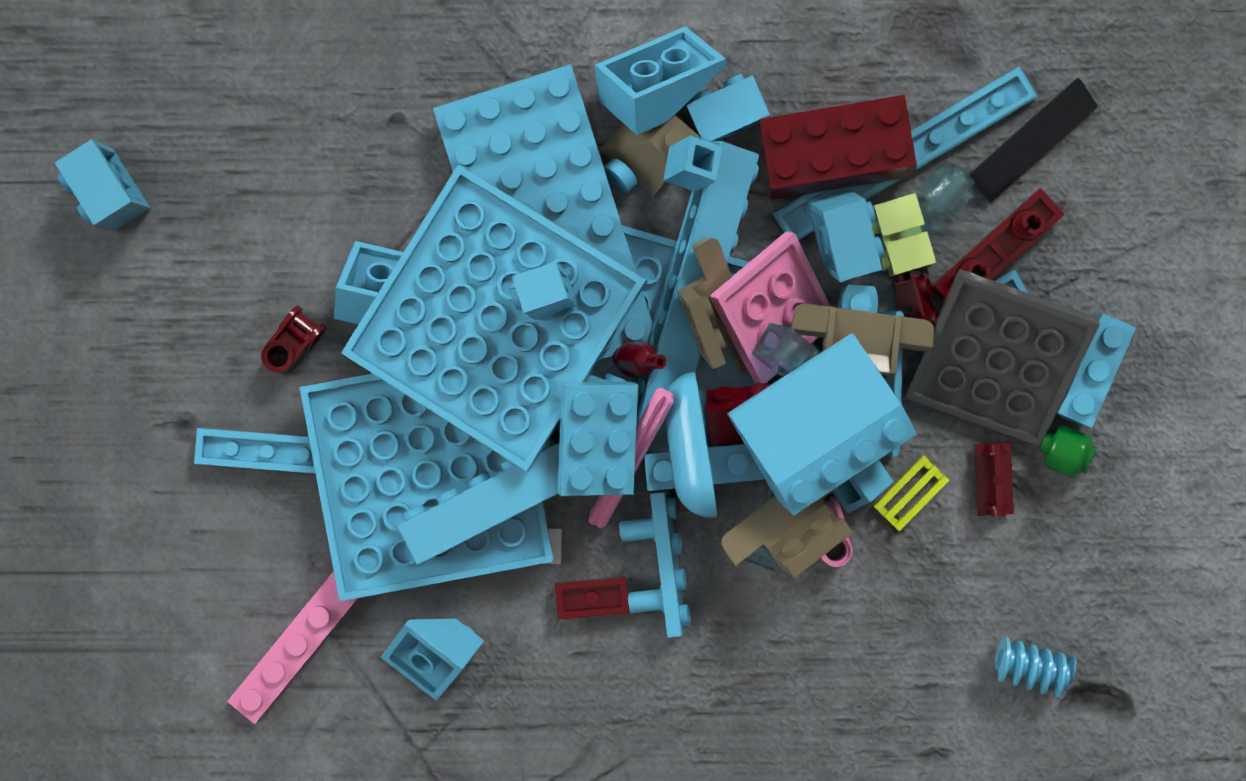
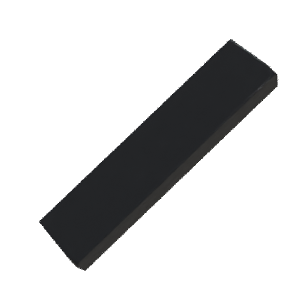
M1079 77L1067 85L966 176L989 203L1098 107Z

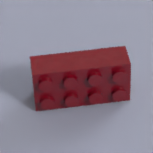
M905 95L759 119L771 200L915 176L917 163Z

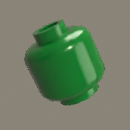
M1062 425L1056 430L1055 434L1047 432L1039 451L1046 453L1044 464L1047 468L1070 478H1075L1080 472L1087 473L1097 447L1092 446L1093 439L1089 434L1070 426Z

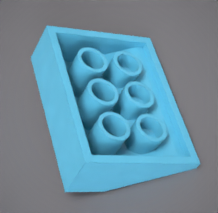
M852 333L727 413L776 500L793 516L917 435L902 404Z

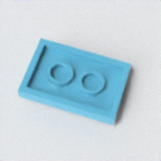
M561 383L558 494L560 496L634 495L638 402L637 383Z

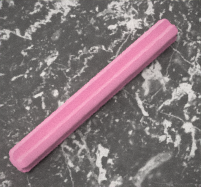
M658 388L654 392L636 426L634 474L674 403V394L671 391H666L664 388ZM599 495L589 513V523L599 528L605 527L623 495Z

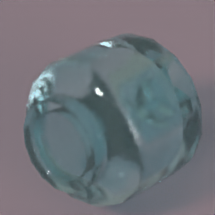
M954 164L952 167L941 165L921 186V192L925 198L922 205L936 218L940 214L948 218H954L974 199L975 191L973 186L976 183L959 165Z

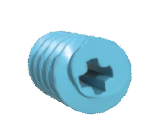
M1006 636L999 642L994 662L995 670L998 671L999 682L1003 683L1007 675L1011 674L1013 686L1017 687L1021 679L1024 678L1026 679V690L1031 691L1035 683L1038 682L1039 692L1043 695L1052 686L1053 697L1056 699L1072 683L1077 664L1076 657L1074 656L1066 659L1065 654L1062 652H1056L1052 656V652L1048 648H1042L1038 651L1037 646L1030 643L1024 647L1022 641L1015 640L1010 643L1009 638Z

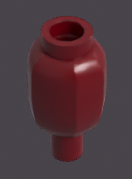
M624 342L613 354L615 366L625 376L643 377L651 374L654 369H663L666 366L665 356L657 354L655 348L645 342Z

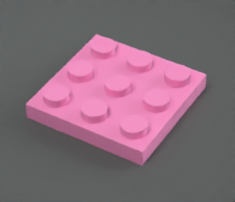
M791 232L782 234L709 296L755 384L767 383L818 338L789 333L794 309L803 303L831 307L796 234Z

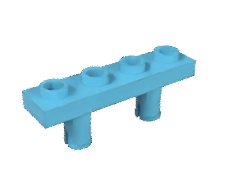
M668 489L654 491L650 494L651 518L621 521L619 524L622 542L653 539L656 543L661 581L660 589L630 592L628 594L630 613L662 610V613L665 614L667 638L682 636L686 632V626L691 625L690 608L688 604L683 605L682 590H686L687 587L684 568L679 569L677 555L682 554V541L680 533L674 532L673 519L678 518L677 501L675 497L670 498V491Z

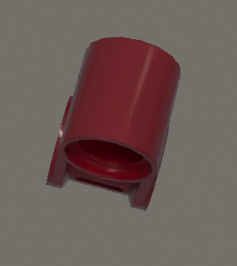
M296 305L286 315L278 330L261 351L263 365L272 372L282 374L291 372L306 353L320 340L326 331V326L323 324L317 325L302 313V308L299 305ZM297 324H299L305 330H307L308 333L306 334L303 330L297 327ZM284 347L288 352V360L283 366L277 367L272 361V354L277 348Z

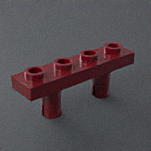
M1041 188L1037 189L941 276L932 287L946 300L959 269L993 280L1065 214Z

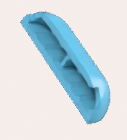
M692 371L677 378L667 390L674 394V403L664 420L675 490L679 500L689 511L701 517L717 518L716 500L695 371Z

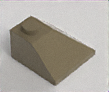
M674 115L668 122L639 135H636L622 123L599 152L609 160L619 159L625 163L634 173L637 184L652 197H655L666 184L663 179L669 147L690 135L700 139L701 137Z

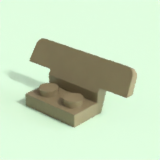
M704 238L692 245L703 276L677 291V294L703 359L712 369L726 364L722 351L729 346L738 371L743 375L747 368L709 298L713 292L732 276L719 241L715 238Z
M803 303L794 309L789 333L824 338L823 351L847 335L854 334L889 385L896 375L899 348L930 352L933 348L934 327L931 322L923 319Z
M829 493L794 516L780 505L774 496L727 532L722 538V548L732 564L737 566L763 545L778 566L793 578H796L853 532L846 521L833 514L822 500Z

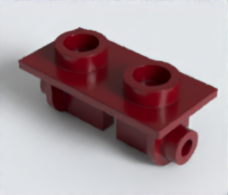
M922 269L910 271L911 279H909L908 273L894 276L895 283L892 286L898 307L902 308L912 305L913 312L904 314V317L928 320L934 327L939 312L936 309L933 310L930 296L933 295V288L928 275H924Z
M1011 443L974 444L977 516L991 515L992 517L1006 516V514H1014Z

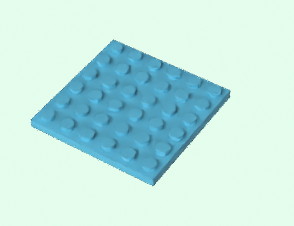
M458 164L341 354L529 472L560 423L561 383L586 381L647 281ZM555 261L567 271L578 306L537 320L523 314L521 309L516 310L509 290L515 287L512 276Z
M374 374L299 387L339 602L554 562L544 502L542 501L417 565L397 525L406 521L402 514L420 505H423L425 511L438 505L436 497L453 488L460 494L471 488L469 480L487 471L490 477L503 472L501 464L508 461V459Z

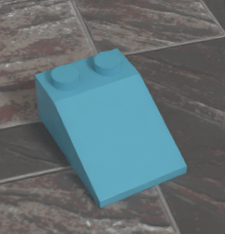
M686 26L596 64L595 74L598 101L631 131L639 135L668 122L726 66V58Z

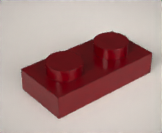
M626 576L555 582L558 620L627 614L630 612Z

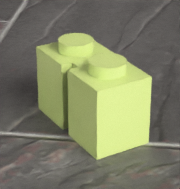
M916 193L873 206L876 222L872 223L874 236L880 238L884 250V258H880L882 271L888 270L889 277L936 263L927 231L922 233L920 227L925 223Z

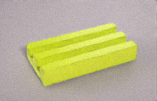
M921 455L872 506L900 532L950 480L924 455ZM924 466L928 471L888 511L884 506ZM934 476L937 480H936V481L929 487V489L897 520L894 516H895V515L927 484V482Z

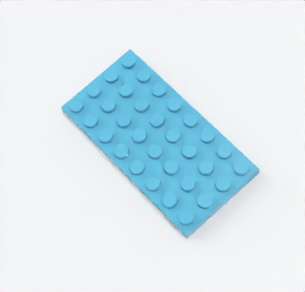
M571 64L433 108L453 172L459 164L637 274ZM643 291L637 297L599 360L613 356L615 350L624 342H648L653 323Z

